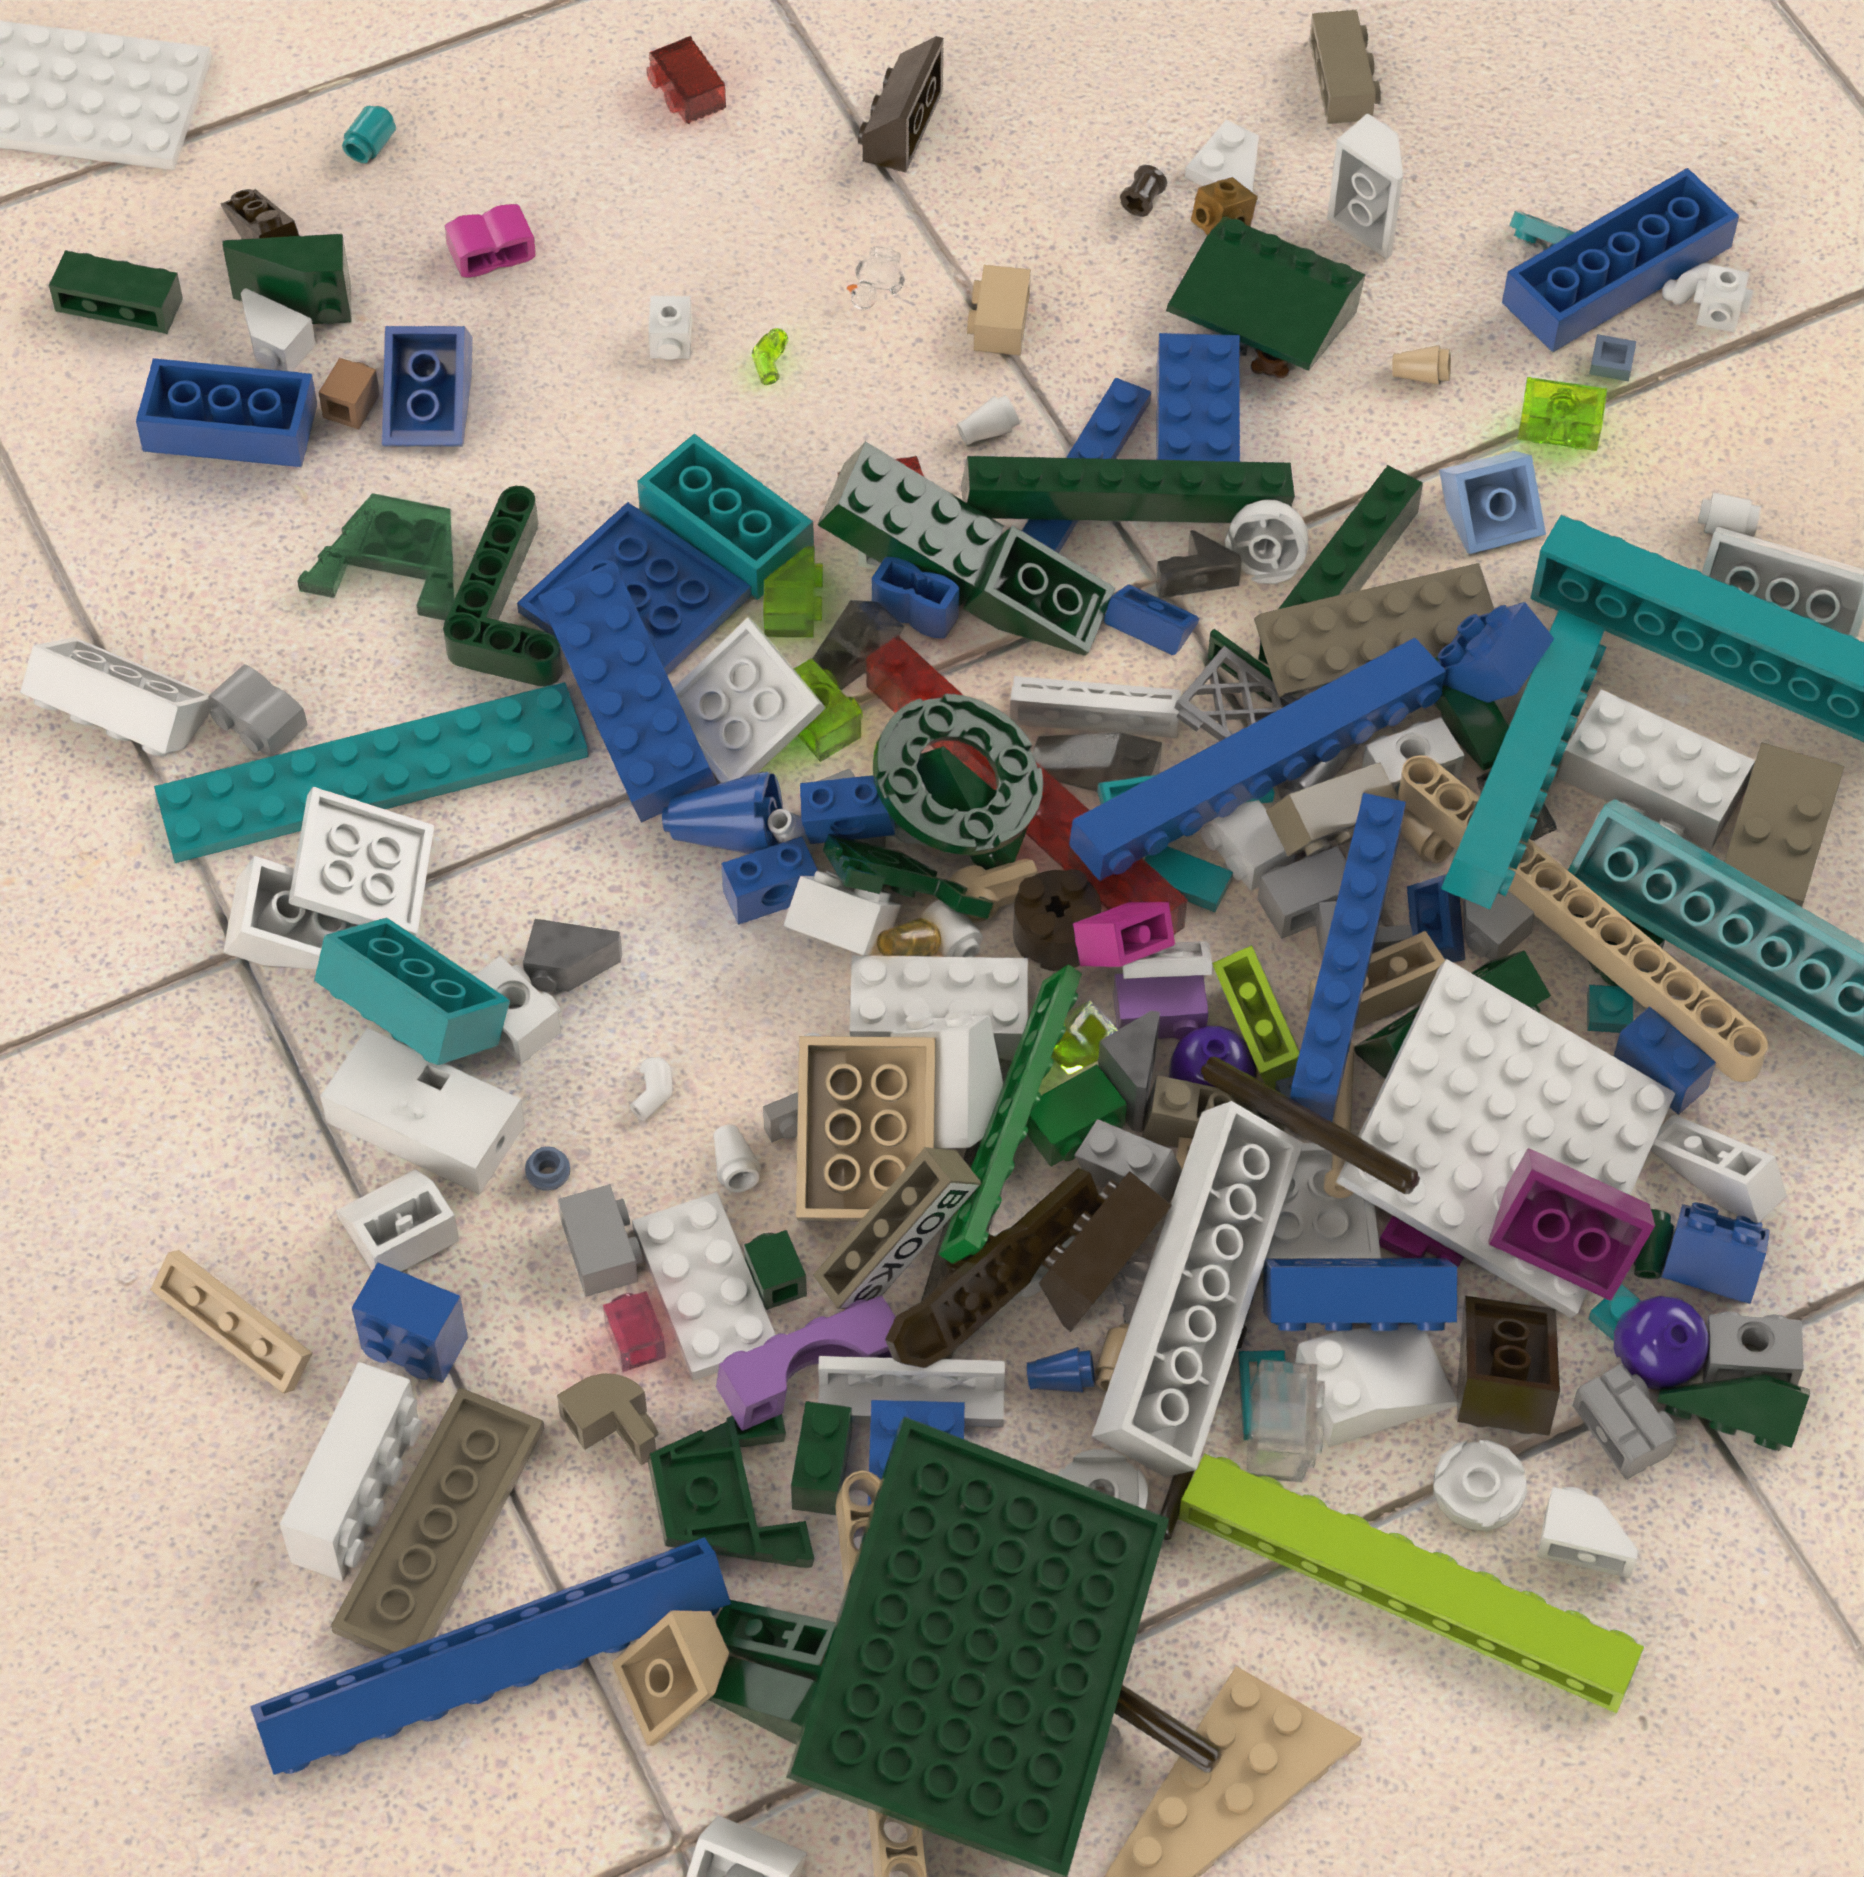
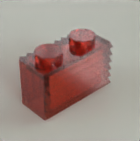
M691 36L649 52L650 66L646 68L648 79L653 88L657 89L660 87L662 89L666 105L671 113L678 112L685 123L690 124L692 120L697 121L698 118L703 119L705 115L710 116L712 112L717 113L719 109H725V83L721 80L717 71L714 70L713 65H710L709 60L703 55L699 46H696L695 40L693 41Z

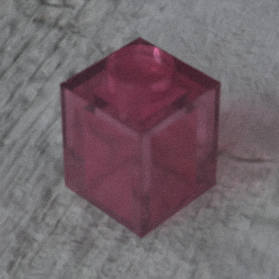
M647 1291L638 1294H622L614 1298L610 1303L603 1305L605 1326L622 1372L666 1358L664 1336Z

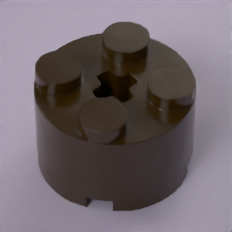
M1076 869L1045 871L1025 878L1019 885L1014 902V943L1022 957L1030 958L1040 963V968L1049 971H1059L1068 964L1074 968L1080 966L1073 923L1101 913L1099 894L1083 872Z

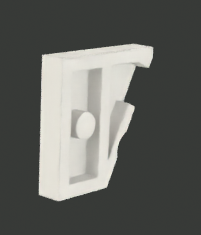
M1226 119L1186 166L1185 178L1204 186L1233 177L1253 192L1259 135Z

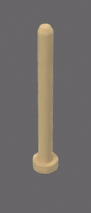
M1352 1042L1333 1122L1351 1132L1354 1072V1045ZM1333 1153L1331 1171L1327 1172L1324 1177V1191L1334 1198H1347L1354 1192L1336 1183L1346 1161Z

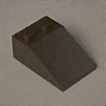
M1465 1296L1457 1382V1422L1471 1424L1475 1427H1493L1513 1430L1522 1434L1550 1436L1560 1394L1556 1309Z

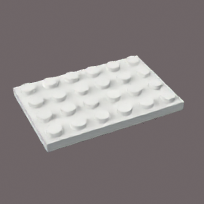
M0 21V148L175 170L212 59L211 49L207 46Z

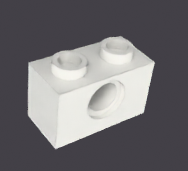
M1439 717L1429 722H1417L1407 730L1391 736L1384 735L1374 739L1370 744L1365 745L1362 768L1381 762L1398 796L1402 767L1407 758L1419 755L1428 756L1459 780L1465 755L1442 718Z
M499 956L474 975L510 1000L509 1006L521 1005L517 1009H508L499 1041L521 1064L561 1033L559 1021L560 1008L557 1002L547 992L541 994L532 986L529 976L520 966L514 965L512 967L503 957Z

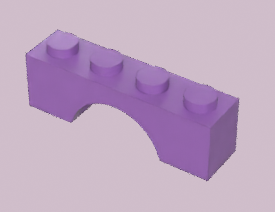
M882 1295L868 1301L864 1299L855 1301L844 1311L828 1318L825 1316L817 1317L807 1323L804 1328L788 1335L784 1333L777 1334L769 1338L762 1346L747 1352L737 1351L730 1354L723 1362L719 1363L716 1388L741 1430L748 1429L783 1413L788 1380L799 1370L810 1365L819 1364V1356L893 1358L885 1338L892 1326L895 1315Z

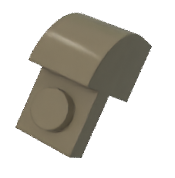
M596 1374L579 1381L557 1395L560 1416L584 1450L616 1431L641 1466L648 1462L649 1453L656 1451L655 1437L659 1434L652 1419L646 1413L645 1391L633 1380L618 1374Z

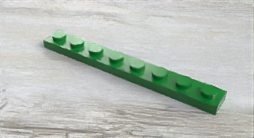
M1069 964L1043 980L971 1167L973 1173L980 1180L981 1185L953 1215L938 1253L951 1264L969 1254L975 1255L983 1248L988 1239L986 1228L990 1218L1001 1204L1002 1197L999 1194L1003 1183L1008 1179L1015 1167V1162L1012 1159L1017 1147L1027 1135L1028 1127L1025 1125L1029 1114L1037 1106L1041 1098V1093L1038 1090L1043 1078L1053 1066L1054 1060L1051 1056L1055 1045L1065 1034L1066 1026L1063 1024L1067 1013L1078 999L1079 994L1076 992L1082 973Z

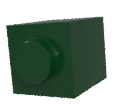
M787 1230L776 1234L770 1232L763 1233L755 1237L750 1243L744 1244L745 1261L765 1310L807 1296L806 1274Z

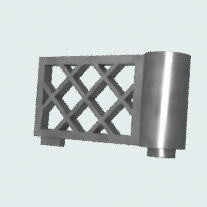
M1224 646L1177 700L1174 708L1179 711L1177 718L1197 732L1201 727L1221 741L1232 735L1228 731L1226 720L1247 719L1249 726L1255 723V719L1264 718L1297 699L1291 695L1279 698L1274 682ZM1222 663H1225L1238 673L1239 683L1219 684L1217 669ZM1210 679L1211 684L1204 685ZM1250 692H1264L1270 696L1273 708L1253 709ZM1242 693L1244 709L1224 710L1221 694ZM1213 694L1216 711L1202 712L1190 701L1195 695ZM1354 743L1341 750L1335 758L1328 762L1321 761L1306 769L1297 779L1292 781L1286 780L1278 784L1280 798L1283 799L1288 794L1333 779L1358 749V744Z

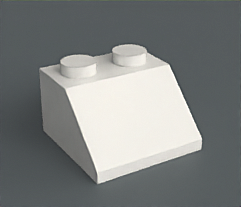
M717 1815L699 1836L686 1877H800L808 1852Z

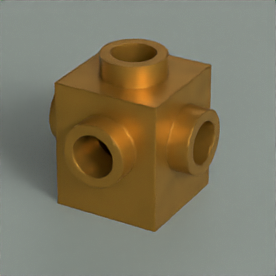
M1233 177L1198 187L1190 221L1202 229L1206 235L1224 216L1240 220L1246 225L1251 226L1258 196Z

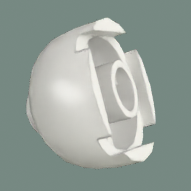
M1260 500L1246 505L1232 520L1225 539V552L1232 567L1238 573L1242 570L1246 574L1255 575L1251 580L1257 583L1276 584L1290 579L1303 564L1308 551V529L1302 517L1291 506L1277 500Z

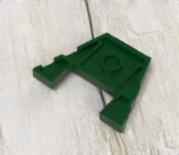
M831 834L827 836L823 852L846 887L880 894L883 884L890 885L891 890L903 896L914 898L917 892L933 895L955 912L988 919L993 906L992 901L982 896L977 898L966 895L967 887L954 881L937 878L938 872L905 853Z
M782 1414L743 1431L733 1415L726 1418L725 1423L705 1432L701 1429L649 1453L648 1466L665 1546L677 1548L705 1537L718 1555L800 1568H811L813 1566L814 1555L806 1521L765 1527L757 1526L741 1454V1447L784 1442L786 1431Z

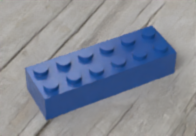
M1687 167L1507 272L1502 304L1553 353L1660 290L1668 280H1677L1683 273L1701 263H1706L1731 248L1739 215Z
M615 561L539 595L540 602L641 823L661 814L663 807L669 805L672 797L717 785Z

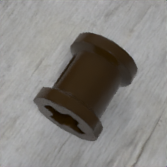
M1139 166L1134 173V181L1131 186L1125 188L1120 194L1123 208L1132 215L1147 216L1153 209L1152 202L1156 195L1161 194L1167 187L1166 176L1154 166Z

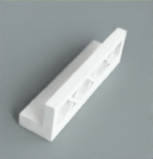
M1014 676L1010 700V718L1017 725L1177 738L1179 721L1177 714L1179 711L1174 706L1180 698L1181 690Z
M819 1356L818 1403L852 1407V1423L854 1424L871 1423V1400L965 1402L964 1426L1003 1427L1005 1361L941 1359L927 1368L901 1364L894 1361L893 1358Z

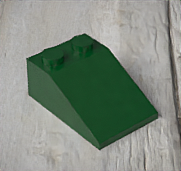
M343 234L223 240V251L233 299L242 301L241 292L247 288L311 318L312 324L352 322L351 282Z
M1012 525L1000 536L979 589L967 599L963 609L998 630L1086 656L1091 649L1111 596H1113L1116 588Z

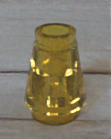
M916 918L880 932L877 938V947L883 956L932 957L941 946L939 929L934 923L924 918Z

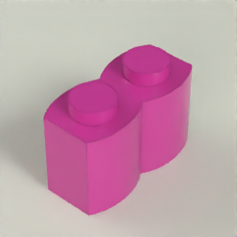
M518 204L498 205L482 215H462L445 224L446 244L461 277L481 276L493 271L497 267L515 266L536 257L535 238Z

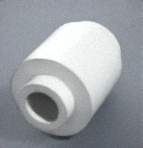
M1713 492L1711 500H1702L1698 523L1705 524V533L1714 534L1716 528L1721 527L1754 537L1761 506L1752 505V500Z
M941 900L932 903L923 912L921 921L924 923V932L944 957H975L978 954L983 936L966 914L955 912Z

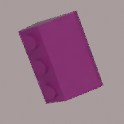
M1527 1148L1506 1185L1488 1243L1497 1249L1611 1301L1650 1236L1655 1224L1650 1204L1533 1149Z

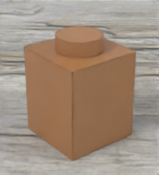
M339 357L318 392L323 418L359 430L380 395L376 369L370 368L361 362H352Z

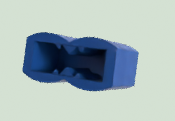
M885 557L872 577V609L887 620L897 623H909L912 628L923 635L944 639L959 618V587L952 580L940 574L921 572L918 567L906 560Z

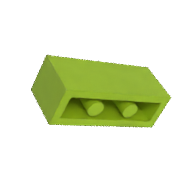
M1251 945L1213 962L1212 965L1264 1083L1275 1089L1276 1081L1294 1076L1300 1050L1262 964Z

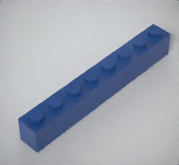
M1363 793L1290 1093L1292 1100L1331 1122L1333 1121L1399 843L1406 805L1405 801Z

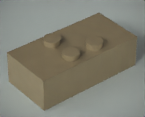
M1761 742L1724 862L1802 907L1845 766Z

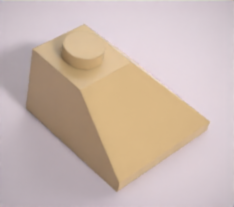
M670 1611L612 1662L647 1746L657 1744L716 1692L729 1651L711 1611Z

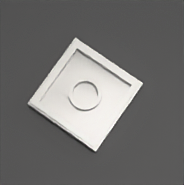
M1207 941L1175 942L1174 946L1123 966L1124 979L1212 975V959Z

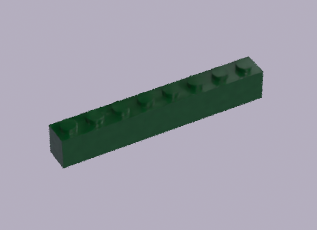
M967 456L961 482L962 500L992 519L1232 523L1236 514L1246 505L1260 500H1277L1292 506L1295 497L1291 463Z

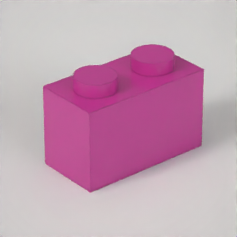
M1128 902L1073 923L1080 966L1121 967L1175 945L1169 902Z

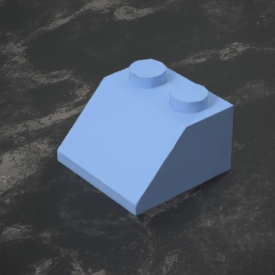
M1511 451L1439 470L1446 510L1468 554L1546 535L1532 455Z

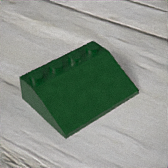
M1224 216L1205 238L1170 299L1166 311L1222 335H1239V342L1309 371L1356 314L1366 274L1352 269L1347 264L1337 263L1320 256L1313 250L1301 248L1281 240L1274 234H1268L1252 228L1240 220Z

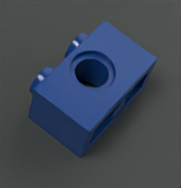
M873 775L800 783L801 819L810 844L825 843L828 834L852 840L895 835L894 819L881 802Z
M801 836L721 863L723 893L737 924L740 925L789 908L800 876H815L818 869Z

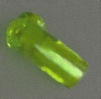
M773 328L768 334H765L754 346L751 353L760 381L764 385L774 384L780 378L775 362L783 354L785 346L789 341L787 333L780 328Z

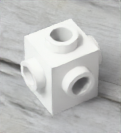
M1710 264L1707 280L1698 279L1693 302L1701 304L1696 325L1735 333L1740 312L1748 313L1753 295V290L1746 289L1749 272Z

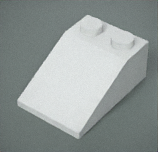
M254 856L237 877L223 953L264 966L316 970L324 935L358 925L289 904L294 868Z
M1399 1325V1330L1376 1331L1371 1330V1328L1337 1331L1298 1344L1294 1370L1328 1447L1457 1406V1399L1424 1330H1417V1325Z

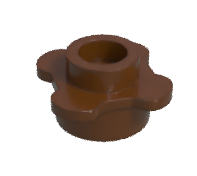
M1255 349L1257 356L1250 365L1251 370L1255 374L1264 373L1269 376H1275L1278 379L1289 375L1288 362Z

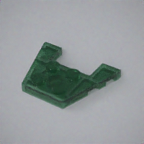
M372 493L341 528L342 534L332 546H325L317 556L318 562L309 572L304 570L297 581L300 592L335 598L348 565L426 580L416 605L417 614L445 621L455 599L451 509Z

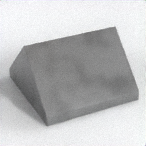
M1152 1010L1100 1040L1098 1066L1126 1101L1125 1122L1132 1131L1142 1132L1156 1058L1160 1012Z

